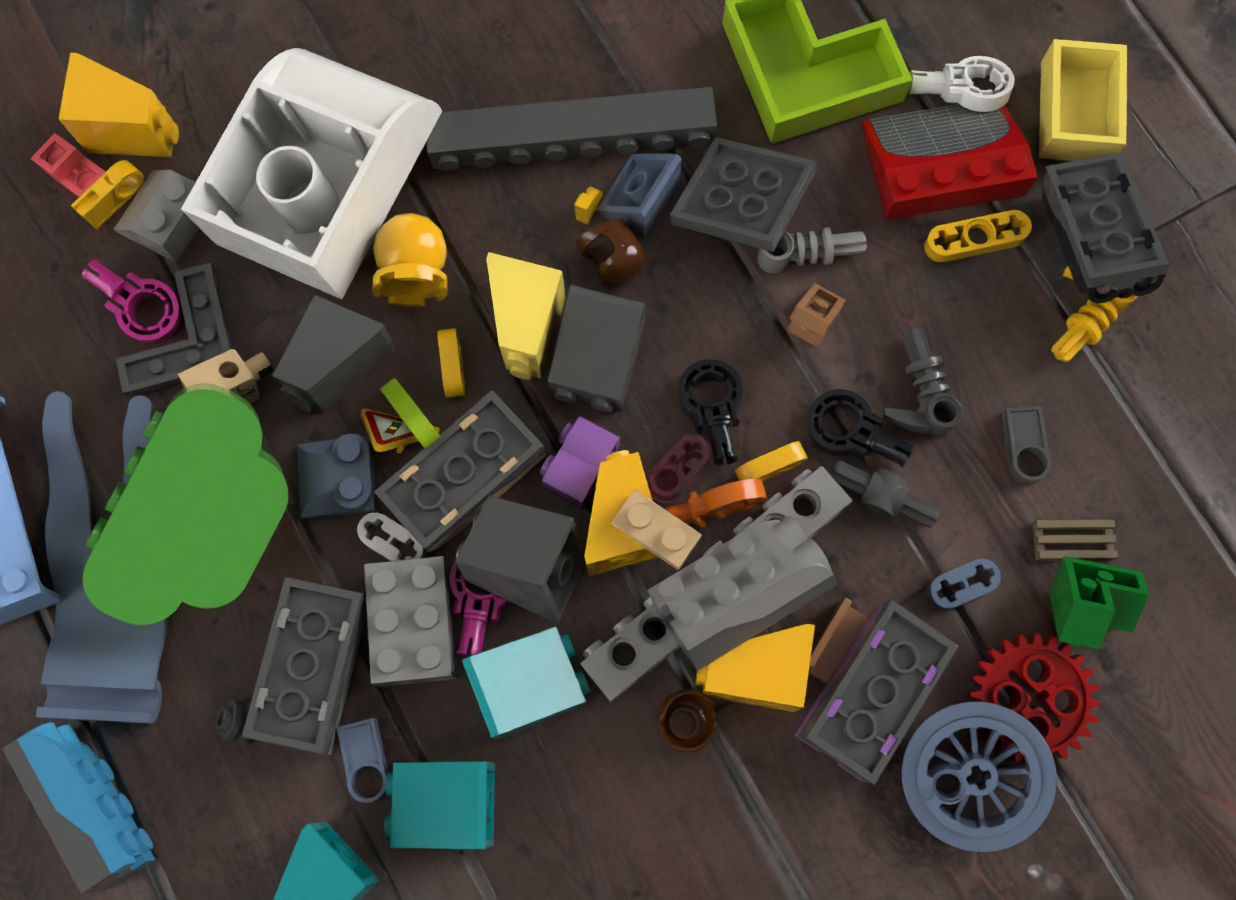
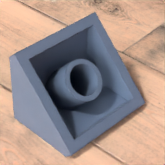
M631 154L596 209V212L608 220L623 218L631 231L644 239L680 182L681 157L678 154Z

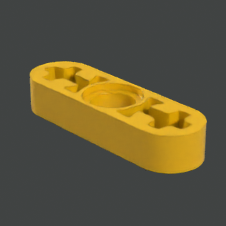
M1009 210L934 227L930 231L925 241L924 249L927 256L933 261L948 262L1014 248L1021 245L1028 237L1032 229V223L1024 212ZM1010 222L1013 227L1020 228L1017 235L1012 230H1003ZM973 228L983 230L987 235V242L984 244L972 242L968 236V231ZM1002 231L996 239L997 232ZM960 233V235H959V241H955V239L957 238L958 234ZM939 237L942 238L943 242L955 241L950 243L947 250H944L942 245H935Z

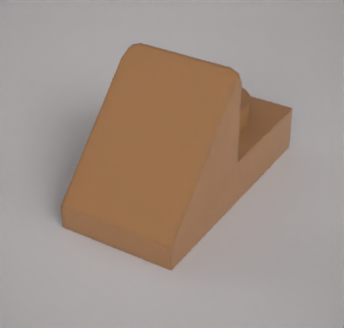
M814 283L791 314L789 319L792 321L788 326V331L811 345L819 347L847 300Z

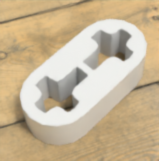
M369 513L360 520L357 526L359 539L367 547L389 561L401 560V551L393 546L396 541L406 546L411 542H415L413 548L417 552L414 558L407 556L404 560L420 559L426 556V550L406 528L383 514ZM380 522H383L381 528L390 536L388 540L385 541L378 536L369 540L371 534L367 530L370 524L377 526Z

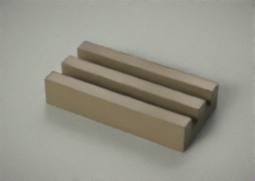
M1036 520L1033 522L1035 560L1062 561L1063 556L1081 560H1114L1118 558V552L1114 550L1116 535H1113L1112 530L1115 527V521ZM1043 530H1102L1103 535H1043ZM1044 544H1103L1104 550L1045 551Z

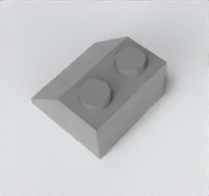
M152 170L114 230L177 263L199 229L181 210L196 182L172 170Z

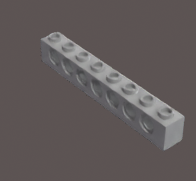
M820 466L813 473L808 468L791 482L794 489L784 497L780 492L775 494L762 506L766 512L755 521L750 516L734 528L733 532L738 536L764 521H783L791 516L800 525L806 537L811 539L846 510L853 500L823 466ZM797 500L808 502L812 507V515L800 516L795 512L793 503ZM720 540L715 543L703 556L723 545V542ZM651 597L643 603L646 610L634 619L629 614L614 626L613 630L616 634L606 643L599 639L582 653L585 660L580 663L581 667L610 703H613L680 647L661 620ZM649 621H659L664 625L666 634L660 640L653 641L644 635L643 627ZM627 645L634 650L636 657L630 665L620 666L614 662L612 655L617 647Z

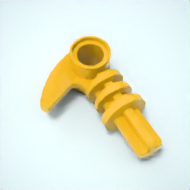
M1067 266V268L1064 270L1063 276L1073 279L1069 267ZM1123 292V298L1117 297L1105 303H1094L1088 299L1087 305H1083L1078 313H1073L1067 319L1068 330L1052 346L1051 351L1054 357L1066 363L1085 344H1097L1102 338L1101 332H1105L1109 328V323H1113L1118 318V314L1122 313L1138 296L1130 295L1129 292Z

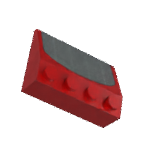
M960 104L863 120L861 122L885 221L1022 197L1027 194L1038 177L1029 144L1006 105L995 111L978 112L967 109Z

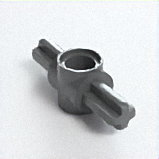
M838 461L831 472L832 478L840 486L861 495V506L876 516L893 519L899 513L928 528H932L939 517L940 508L910 494L909 483L896 473L877 469L870 475L842 461Z

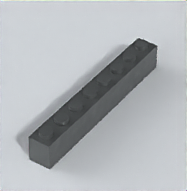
M703 87L442 112L427 139V152L433 169L453 171L459 167L474 165L480 168H487L496 163L506 162L526 164L531 160L538 159L560 161L566 157L580 155L593 158L600 156L602 153L612 152L632 154L637 150L644 149L666 151L676 146L704 147L713 142L717 133L713 88Z

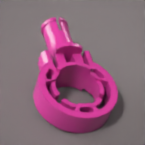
M97 259L92 260L88 266L98 272L99 276H96L86 268L83 270L82 278L85 281L90 282L124 307L123 311L108 300L105 303V307L115 314L120 328L130 337L143 343L156 344L168 340L179 330L184 317L180 297L163 282L155 279H142L135 273L130 272L126 277L141 287V289H137L101 264ZM166 291L171 298L173 308L169 304L164 305L165 314L157 325L149 326L147 329L139 325L135 318L138 305L144 299L151 296H158L165 303H169L170 301L161 294ZM135 328H137V329H139V330H141V331H143V332H145V333H147V331H149V332L155 333V334H152V335H140V334L135 333L134 331H135Z
M454 562L449 577L451 593L455 600L454 617L461 618L464 600L467 599L456 655L461 658H468L470 643H472L470 655L482 653L491 604L494 603L491 621L494 624H498L501 610L509 604V601L493 593L477 595L471 592L465 585L462 573L461 580L457 579L460 570L456 562ZM457 587H461L462 592H459ZM475 605L481 606V611L475 610Z

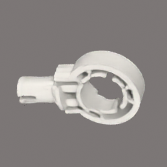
M973 56L963 59L958 64H945L943 71L911 70L912 82L909 87V94H940V97L946 103H959L961 106L973 111L990 112L1002 108L1008 102L1015 79L1011 69L1003 62L987 56ZM986 75H989V81L993 82L996 86L994 94L991 89L980 90L978 87H975L973 85L974 82L971 81L972 78H985Z

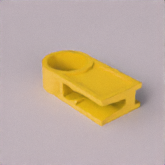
M119 161L112 165L71 206L90 225L98 230L139 191L144 181L143 173L129 161Z

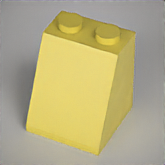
M488 252L486 260L498 343L506 370H510L509 373L517 378L530 380L533 376L542 379L566 299L563 273L561 270Z

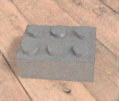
M444 556L364 564L371 684L378 687L458 679L452 593L449 582L450 565Z

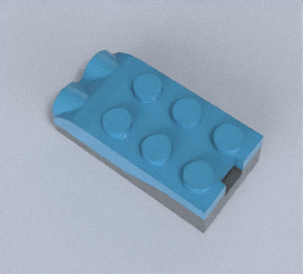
M49 722L40 725L2 748L81 894L114 888L156 860L151 852L153 843L149 835L142 828L138 829L131 817L134 813L131 803L122 793L118 794L111 781L114 779V774L110 766L103 759L99 760L92 749L79 740L70 724L56 727L55 723Z

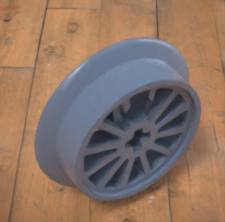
M965 702L951 705L934 713L915 731L904 754L902 783L912 812L932 835L946 844L959 849L973 852H992L1015 846L1031 836L1041 826L1054 802L1057 773L1053 755L1040 732L1027 719L1013 710L997 704ZM979 727L993 729L983 750L978 751L976 729ZM970 728V752L966 751L954 734L955 731ZM999 735H1006L1014 741L993 756H989ZM944 738H950L962 757L958 758L938 748L937 745ZM1017 751L1024 755L1026 761L1024 765L996 766ZM933 755L947 761L937 764L932 769L927 768L929 760ZM979 765L981 771H985L983 772L984 779L976 781L974 776H970L972 775L971 767ZM943 774H953L959 779L958 788L953 792L938 789L936 786L937 779ZM999 775H1027L1024 788H1019L998 777ZM996 786L1019 797L1010 808L1003 804L994 791ZM970 794L976 796V818L961 815ZM989 794L1001 813L985 818L982 796ZM943 804H948V805L956 804V805H955V807H954L953 810H950V809H948L946 806H944Z

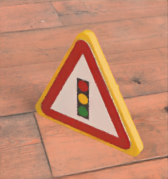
M370 409L361 410V419L375 451L384 452L397 448V453H402L408 444L418 442V439L401 417ZM433 426L440 433V428Z

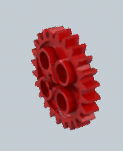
M1031 633L1029 642H1027L1023 634H1015L1014 646L1007 639L999 640L1001 652L993 648H987V655L991 659L989 663L980 660L975 662L983 672L981 676L969 675V679L978 684L977 690L966 691V695L977 698V702L1000 705L997 699L998 691L1002 687L1008 686L1012 691L1013 697L1006 708L1013 710L1027 720L1031 717H1036L1040 725L1039 732L1048 744L1052 755L1054 752L1059 758L1068 759L1066 746L1081 750L1082 747L1077 737L1082 735L1091 738L1092 733L1085 725L1087 722H1099V719L1090 713V708L1102 706V702L1091 699L1090 693L1099 690L1100 685L1090 684L1086 680L1094 673V670L1090 668L1080 669L1079 666L1085 657L1079 654L1069 657L1072 645L1063 643L1057 648V637L1048 636L1043 644L1041 635L1038 633ZM1036 659L1039 661L1042 671L1039 678L1032 681L1027 674V667L1032 660ZM1009 671L1015 672L1017 679L1025 689L1038 692L1035 697L1036 701L1058 721L1056 727L1052 725L1049 717L1040 707L1028 705L1032 700L1031 696L1009 677ZM1064 690L1068 695L1069 702L1064 710L1059 711L1055 706V696L1058 692ZM987 728L988 731L982 739L984 742H987L993 729ZM999 735L995 752L1001 751L1014 741L1006 735ZM1017 751L1010 756V760L1019 762L1023 754Z

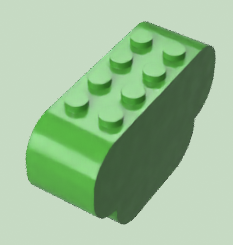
M208 383L191 385L178 392L172 398L164 413L158 410L155 411L143 434L150 441L145 449L137 446L124 471V473L131 476L128 483L118 482L105 507V510L112 512L109 519L99 518L85 545L93 550L83 571V586L90 602L101 612L129 624L150 625L172 615L181 602L205 609L224 606L236 599L250 580L286 510L288 487L279 463L272 455L261 449L262 430L254 408L243 397L221 386Z

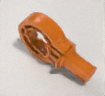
M746 479L711 488L699 496L696 491H692L687 499L688 501L664 509L687 525L695 523L696 526L699 525L701 528H705L707 520L726 518L729 515L757 507L767 501V495L761 479Z

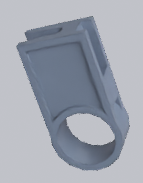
M371 718L337 727L347 778V788L350 795L362 803L381 800L386 795L388 768L378 720ZM366 767L377 768L383 777L381 791L372 798L361 796L355 787L357 774Z

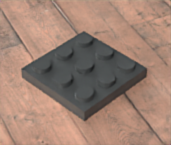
M715 137L670 213L671 224L774 252L816 173V161Z

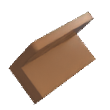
M846 597L837 603L812 646L808 674L825 685L868 620V617L850 607L852 601Z

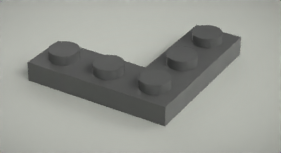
M210 262L174 272L189 339L116 359L122 393L127 397L179 384L181 381L177 374L233 349L215 268Z

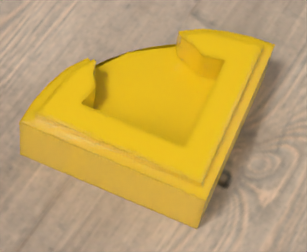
M590 186L587 188L586 193L583 192L578 196L574 203L576 220L587 225L589 224L603 197L602 191Z

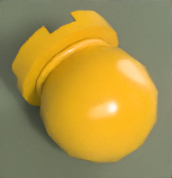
M415 213L399 214L392 217L375 235L373 251L379 270L372 276L374 297L387 296L388 304L402 307L425 306V299L434 297L439 302L444 300L448 295L447 275L441 269L445 266L447 248L441 229L428 217Z

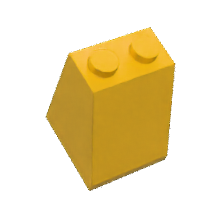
M70 53L59 121L83 149L91 154L171 158L173 144L176 145L179 139V129L154 92L78 53Z
M627 450L614 452L606 456L607 461L600 462L584 555L589 577L658 558L654 553L612 526L611 523L634 489L652 500L638 452L629 454Z
M804 624L745 641L698 670L695 686H701V693L709 698L796 712L804 708L815 625Z

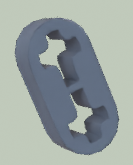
M981 558L943 573L928 585L926 593L928 601L933 607L942 611L952 610L973 601L998 587L1001 580L1000 570L994 562ZM976 567L980 572H988L990 578L985 581L987 587H984L982 582L969 586L967 579L977 573ZM941 582H943L945 587L958 583L961 590L950 596L952 602H949L946 597L941 599L938 597L937 592L942 588Z

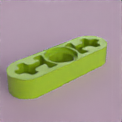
M395 377L380 388L425 449L441 438Z

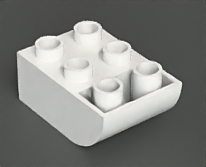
M293 48L286 50L270 60L254 78L181 210L216 245L339 299H343L442 110L432 100L305 49Z

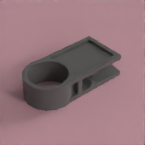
M1042 406L1006 408L1005 412L1001 413L1009 473L1015 481L1021 484L1031 485L1037 483L1048 474L1051 468ZM1022 452H1030L1036 455L1042 465L1040 475L1031 477L1023 474L1017 465L1018 455Z

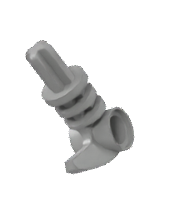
M829 227L821 228L819 236H816L814 231H808L807 237H803L800 232L790 234L784 231L776 246L784 254L773 256L767 250L759 248L757 261L765 272L771 274L784 271L790 261H795L798 266H801L805 259H808L810 264H816L817 258H821L822 262L828 265L833 263L834 256L864 253L867 248V240L861 231L832 234Z

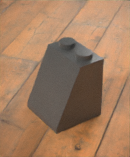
M570 285L548 378L549 391L554 394L556 399L567 403H576V400L591 403L590 406L602 412H612L613 409L622 411L644 333L645 303Z
M314 295L272 377L282 387L280 392L290 397V403L308 412L311 411L312 407L325 412L391 358L397 348L384 324Z
M488 496L482 509L476 512L473 519V527L466 540L459 545L455 560L465 581L555 623H559L586 564L584 557L585 547L573 517Z

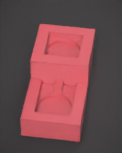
M56 133L30 158L36 165L78 198L106 172Z

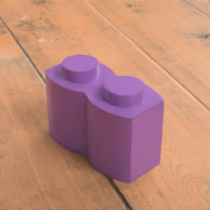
M579 416L575 424L569 422L565 426L559 438V443L563 444L556 456L550 454L540 470V475L544 476L542 479L543 488L583 509L596 488L600 462L607 461L606 456L617 451L620 445V437Z

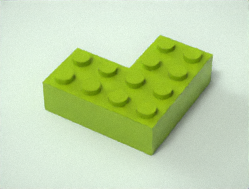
M725 0L722 25L771 144L904 102L912 78L886 19L818 40L801 0Z

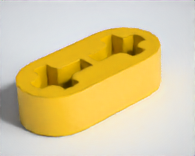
M457 328L438 330V345L445 396L447 399L466 396Z
M797 441L741 465L735 470L739 481L761 479L762 482H765L802 465L808 460V457L800 441Z

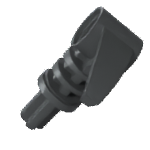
M915 327L905 331L902 334V338L911 362L905 368L908 377L917 379L912 385L914 389L921 391L916 396L919 402V409L911 411L885 408L883 418L891 424L910 432L943 437L950 433L959 423L963 416V408L957 398L946 394L951 390L948 384H942V381L946 379V374L938 372V369L944 364L942 357L932 355L924 330ZM941 409L945 411L949 416V422L943 423L938 421L934 416L933 410Z

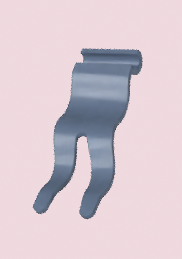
M56 391L49 394L45 400L42 432L49 472V504L45 524L46 552L54 591L60 594L61 602L56 603L55 626L46 654L41 684H45L47 687V699L43 707H37L36 717L153 724L158 718L162 702V688L157 680V675L166 639L167 618L150 625L129 624L98 610L85 593L83 571L93 550L85 546L93 532L92 501L85 467L73 430L72 401L65 393ZM142 395L133 397L128 404L123 427L124 471L137 446L145 449L150 441L143 434L153 417L154 405L150 399ZM124 473L123 483L127 484L131 476Z

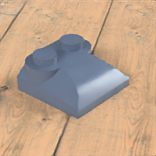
M345 434L338 439L297 445L300 518L302 520L378 513L377 495L374 493L376 490L375 452L369 436L361 437L357 434Z

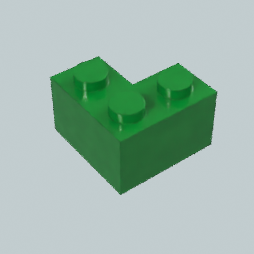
M1063 556L1049 592L1058 640L1076 647L1085 646L1100 649L1107 630H1122L1133 633L1149 597L1143 573Z

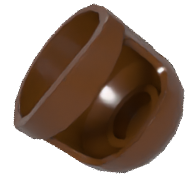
M616 218L600 224L582 234L576 241V247L585 258L591 257L598 263L600 267L597 270V275L608 284H621L628 281L642 269L645 262V251L623 218ZM604 236L608 238L600 245L588 248L598 237Z

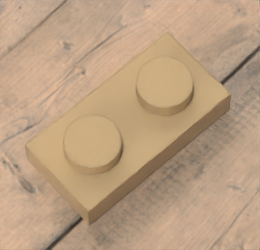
M635 489L611 522L612 526L677 570L681 568L702 536L698 531Z

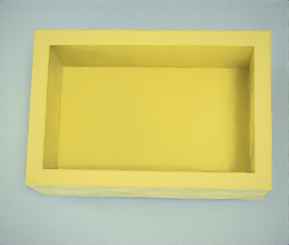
M1054 39L1041 61L1039 158L1076 161L1121 152L1126 145L1127 45Z

